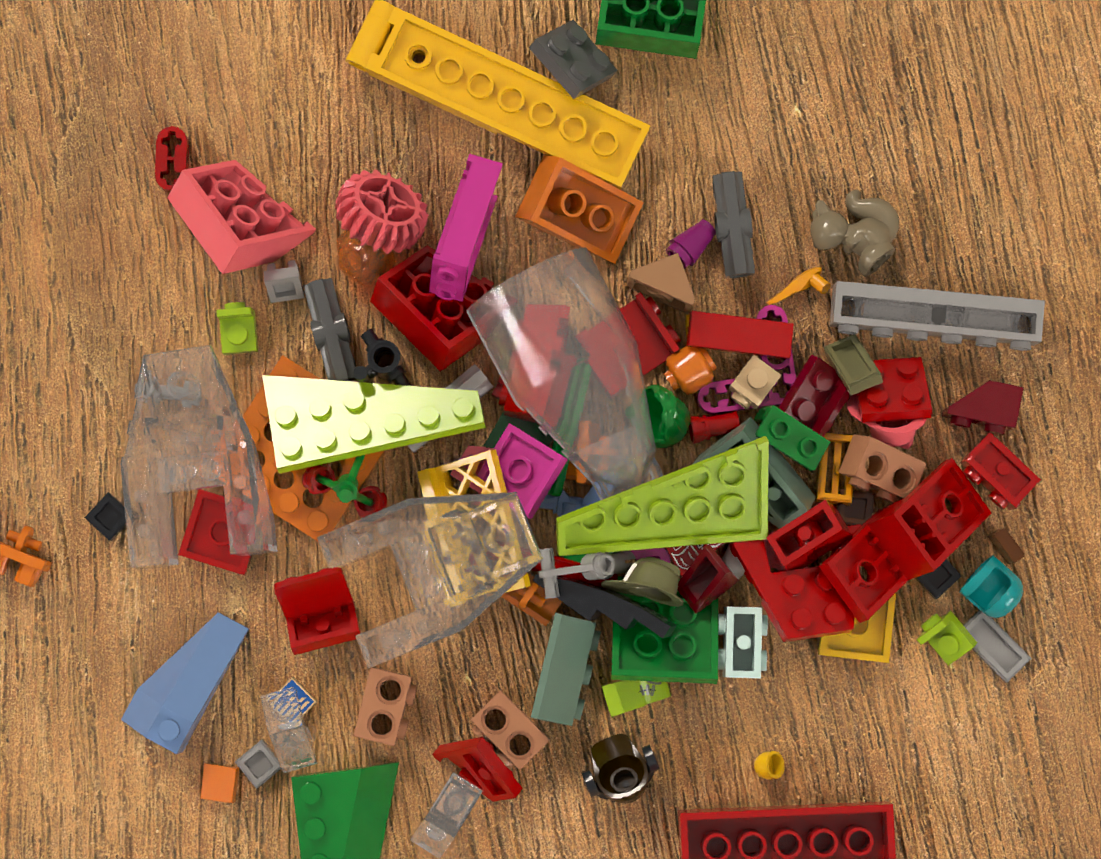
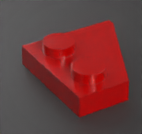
M484 737L442 744L432 754L439 762L443 758H448L462 770L458 776L468 784L475 786L480 793L492 802L514 799L523 789L515 779L513 772L504 765L494 752L492 745Z

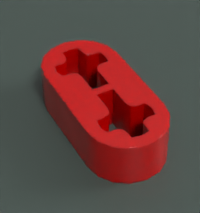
M174 126L162 129L157 135L155 179L158 185L168 193H170L177 179H174L173 185H169V182L163 178V175L170 173V163H174V170L178 175H180L182 170L189 169V139L180 128ZM171 135H176V138L182 142L181 145L175 146L174 157L171 156L170 148L164 144L165 141L171 140Z

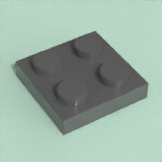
M574 20L535 39L529 46V49L573 99L609 80L618 71L610 62L608 56L600 51L587 36L586 31Z

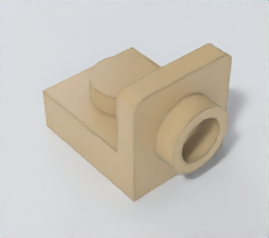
M753 355L728 388L733 393L731 396L732 400L745 409L751 406L756 410L781 377V374Z

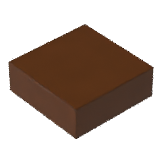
M840 489L839 494L844 495L845 489ZM853 491L852 504L850 506L843 505V503L837 504V510L847 526L858 524L862 526L872 516L875 493Z
M1006 528L997 529L987 536L1007 564H1014L1024 557V552Z

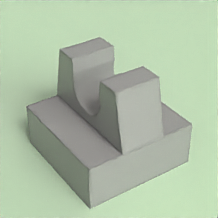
M295 260L288 261L287 268L276 269L275 263L267 265V271H264V282L270 303L304 298V287Z

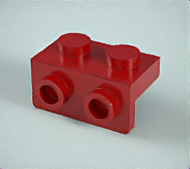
M991 432L987 433L960 462L965 467L963 470L965 476L977 486L980 483L991 492L988 495L990 500L1002 510L1006 507L1009 510L1017 509L1022 499L1041 480Z

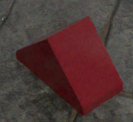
M709 544L704 546L678 582L677 590L696 614L734 586L739 580Z

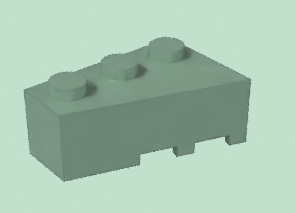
M752 417L748 418L699 454L693 464L758 439L755 433L759 426ZM769 445L768 521L780 529L810 510L816 496L783 455Z

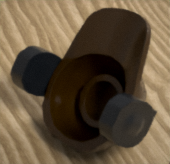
M617 734L594 744L591 748L595 778L590 769L581 773L584 786L591 798L598 796L602 799H610L611 802L623 804L633 803L639 799L645 792V789L648 788V783L653 778L654 772L660 769L657 756L652 751L650 744L641 748L643 757L625 734Z

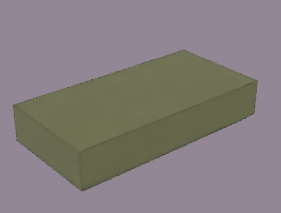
M855 334L823 347L827 359L850 395L883 383L880 371Z

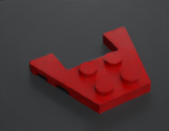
M861 524L851 525L847 527L853 534L859 527H861ZM764 540L732 542L729 545L733 556L738 557L745 570L744 575L748 582L754 585L761 597V604L783 642L849 633L854 629L855 616L819 566L772 573ZM840 544L839 546H837V547H835L834 549H832V553H833L838 547H840L842 544Z

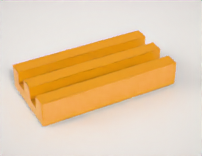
M826 433L824 436L827 440L834 442L830 493H825L828 460L827 448L819 462L816 502L827 500L831 504L843 503V505L849 506L852 504L853 486L848 484L850 481L849 477L845 476L844 495L838 494L840 474L838 472L840 470L842 443H848L849 447L852 435Z

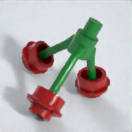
M365 455L357 456L349 474L342 475L338 481H335V473L328 463L308 467L302 475V484L305 488H308L309 493L314 495L324 494L332 489L336 492L340 501L348 503L354 500V506L358 515L364 519L369 517L374 520L381 517L384 513L383 509L388 503L386 494L381 493L379 487L368 486L357 491L358 480L356 477Z

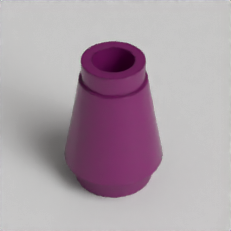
M702 219L699 223L669 241L670 246L666 248V253L668 256L678 253L684 269L688 265L693 266L716 235V230L708 221Z

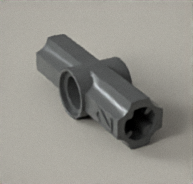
M730 171L713 175V195L716 205L714 222L717 241L721 243L725 278L734 279L754 275L755 265L750 239L753 238L750 209L746 208L742 172Z
M319 279L303 285L312 317L310 322L317 350L321 352L327 379L338 381L356 380L354 377L356 364L349 344L352 342L345 314L341 313L333 279Z

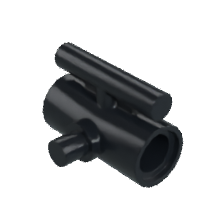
M372 328L364 332L361 338L368 346L366 351L368 352L367 361L369 365L366 367L358 366L354 369V377L358 382L373 383V378L378 376L390 384L412 386L404 375L407 372L405 370V361L398 347L393 342L383 338L379 339ZM383 355H394V361L390 366H378L379 359Z

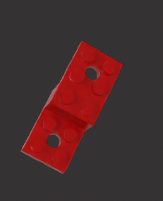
M949 458L943 461L904 499L878 509L819 568L858 622L862 623L869 620L908 580L935 571L992 512L955 460ZM945 498L952 504L951 513L945 506ZM860 565L868 573L867 581H864L860 576Z

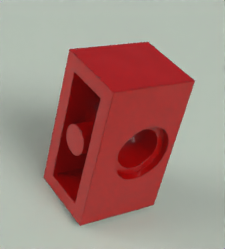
M824 500L766 538L783 567L788 570H795L806 567L853 535L837 508L827 500Z

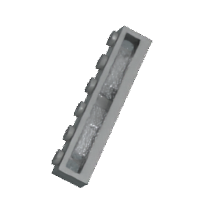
M836 281L832 290L829 327H838V333L858 334L859 329L872 331V336L891 338L893 333L907 334L906 339L914 341H927L928 336L941 337V342L947 344H962V339L976 340L975 345L979 347H996L997 343H1008L1012 350L1029 351L1031 346H1036L1042 342L1045 300Z

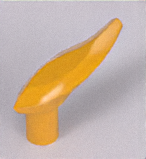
M814 267L798 275L766 303L767 305L778 303L811 286L821 294H825L829 291L831 283L820 276L821 267Z

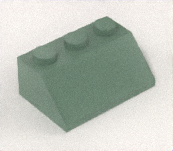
M555 613L531 718L572 726L574 719L581 720L585 699H580L579 694L582 685L589 686L593 665L587 664L590 650L597 651L601 631L595 630V622Z

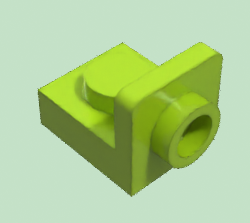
M245 302L226 303L225 309L216 310L217 318L220 321L222 354L258 352L255 311L251 307H246Z
M951 610L942 617L936 613L921 625L924 631L916 639L920 645L928 641L948 666L974 648L978 643Z

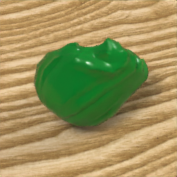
M650 385L644 388L627 409V414L632 418L637 434L645 443L655 448L674 446L684 438L689 429L690 412L679 398L674 396L672 391L661 385Z

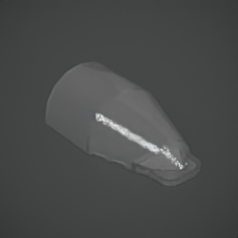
M587 248L573 249L529 267L484 294L466 310L514 403L522 411L526 409L540 424L538 428L545 435L549 433L563 448L561 452L592 483L600 500L663 476L661 468L654 457L656 445L639 345Z

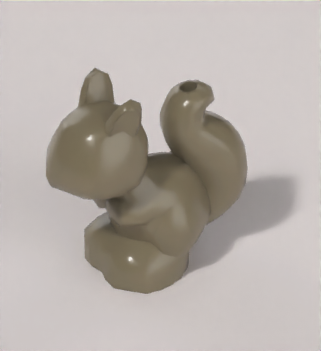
M852 190L847 194L845 204L848 211L861 221L848 224L847 220L840 213L830 210L823 200H818L815 204L816 210L812 213L813 221L810 227L815 248L828 250L843 244L842 249L845 253L851 254L854 252L860 256L858 270L864 277L874 273L895 252L892 242L899 231V216L890 203L880 198L861 199V192L859 190Z

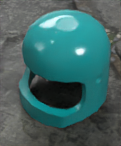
M992 555L973 572L959 593L987 616L1000 618L1006 616L1019 604L1023 596L1024 587L1020 578Z

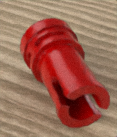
M737 411L709 417H706V415L701 417L691 416L689 434L692 443L696 444L704 441V439L707 441L711 437L728 434L740 425Z

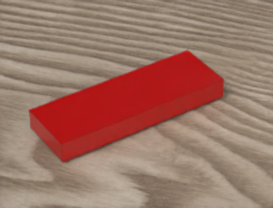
M692 310L689 315L686 346L789 359L791 356L794 324Z

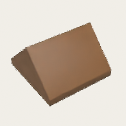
M678 253L633 269L628 276L626 287L639 293L641 292L648 297L651 296L654 300L683 313H690L695 302V296Z

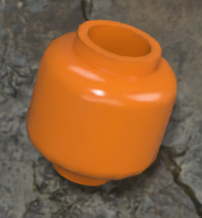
M685 346L667 357L666 365L668 371L663 373L673 391L680 388L686 395H691L714 380L713 371L717 367L706 349Z

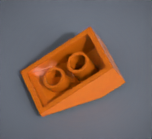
M544 155L515 217L551 236L612 264H616L644 202L561 157Z

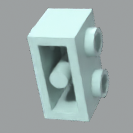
M727 606L724 607V614H718V635H723V649H718V670H723L722 677L761 678V671H766L767 650H762V636H767L768 616L762 615V607Z

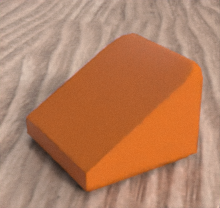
M204 763L200 798L225 803L236 802L239 767Z

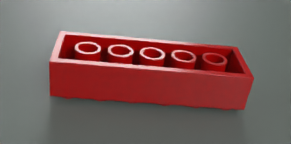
M888 801L678 810L680 859H896L893 804Z

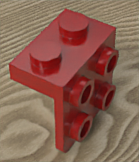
M324 568L315 573L299 577H289L284 581L274 584L275 595L286 618L290 646L294 655L362 638L356 605L342 568Z

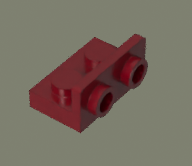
M811 355L780 404L779 409L824 437L831 430L835 418L851 395L835 369L821 358Z

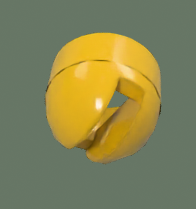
M777 751L763 752L754 761V770L760 778L767 780L779 779L784 773V759Z

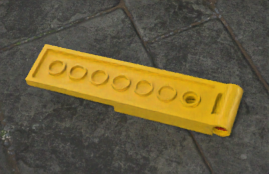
M374 0L345 59L348 64L367 72L372 77L494 134L500 133L545 155L561 157L620 190L650 130V125L584 94L573 99L560 83L383 0ZM417 55L425 57V60L421 63L413 61Z

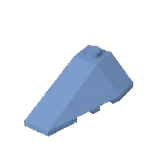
M218 612L137 689L121 720L156 744L175 754L182 753L249 628Z

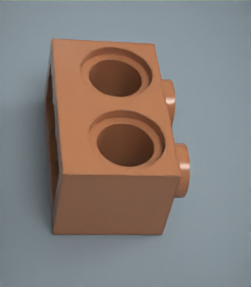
M854 434L838 473L850 478L848 484L864 491H868L869 488L877 490L876 497L889 503H894L898 499H904L918 486L926 463L873 437ZM869 458V468L866 471L865 463ZM895 472H896V473H897V479H896V482L893 483V476H894V474H895Z
M370 667L353 736L391 746L397 745L398 739L404 740L409 720L403 718L406 705L413 706L418 685L412 684L413 676ZM387 680H395L401 687V693L395 700L385 698L382 693V686ZM378 714H385L390 717L392 728L389 733L381 734L375 730L373 722Z
M502 689L471 719L475 724L471 729L477 737H484L487 742L490 740L499 749L496 753L497 756L509 769L515 765L521 770L550 741V738ZM497 709L504 713L506 723L502 728L492 729L487 725L486 715L490 710ZM516 735H525L530 740L531 747L528 752L517 754L512 751L510 741Z

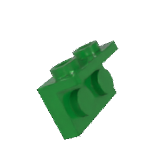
M774 405L760 408L754 418V421L760 424L755 433L756 437L766 436L770 446L809 471L816 469L830 444L829 440Z

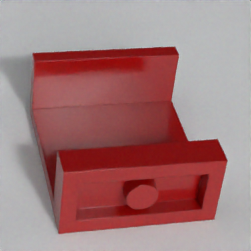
M641 292L635 295L633 301L587 332L582 331L572 338V344L585 363L590 364L591 372L610 399L666 362L668 356L680 350L677 344L681 340L670 324L666 327L658 318V315L661 314L658 305L651 296L645 299Z

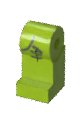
M620 680L601 686L611 717L672 696L667 682Z

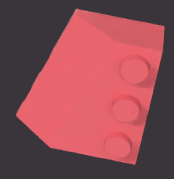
M236 160L182 170L167 197L222 274L275 262L316 231V228L308 221L302 224L291 215L293 209L284 201L277 203L265 192L266 185Z

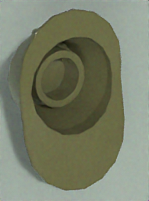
M640 558L631 565L623 580H605L601 582V586L605 589L645 597L661 604L679 607L683 606L684 603L680 597L676 596L680 576L679 567L659 558Z

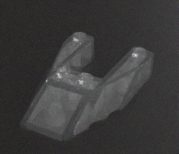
M207 345L143 355L134 399H137L135 410L127 430L129 438L126 453L121 458L120 463L130 568L153 569L179 565L172 493L219 486L224 488L230 555L250 556L278 552L274 515L256 445L212 346Z
M517 492L408 498L317 537L329 568L348 566L391 547L416 609L412 613L356 635L368 669L463 631L543 559Z

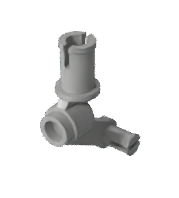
M553 548L540 549L538 552L542 571H538L539 578H543L545 599L560 597L557 576L582 572V575L587 580L609 579L613 574L627 573L633 563L626 564L625 560L636 559L635 555L631 551L611 554L609 552L592 553L585 555L578 566L556 569Z

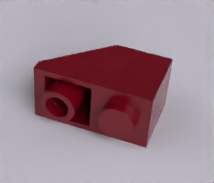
M989 380L945 408L942 412V417L950 418V424L954 426L970 428L971 423L985 426L984 431L987 433L1005 435V430L1011 431L1016 428L1024 387Z

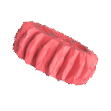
M376 169L372 173L363 170L360 174L353 173L351 178L346 180L345 184L341 186L335 205L337 211L336 219L342 222L341 229L350 231V239L357 238L361 241V246L365 244L370 245L374 252L381 248L386 254H389L392 250L401 253L403 249H411L418 239L422 237L429 215L426 213L427 204L421 201L422 194L414 193L412 191L413 185H405L402 182V177L395 179L391 177L390 172L386 175H381Z

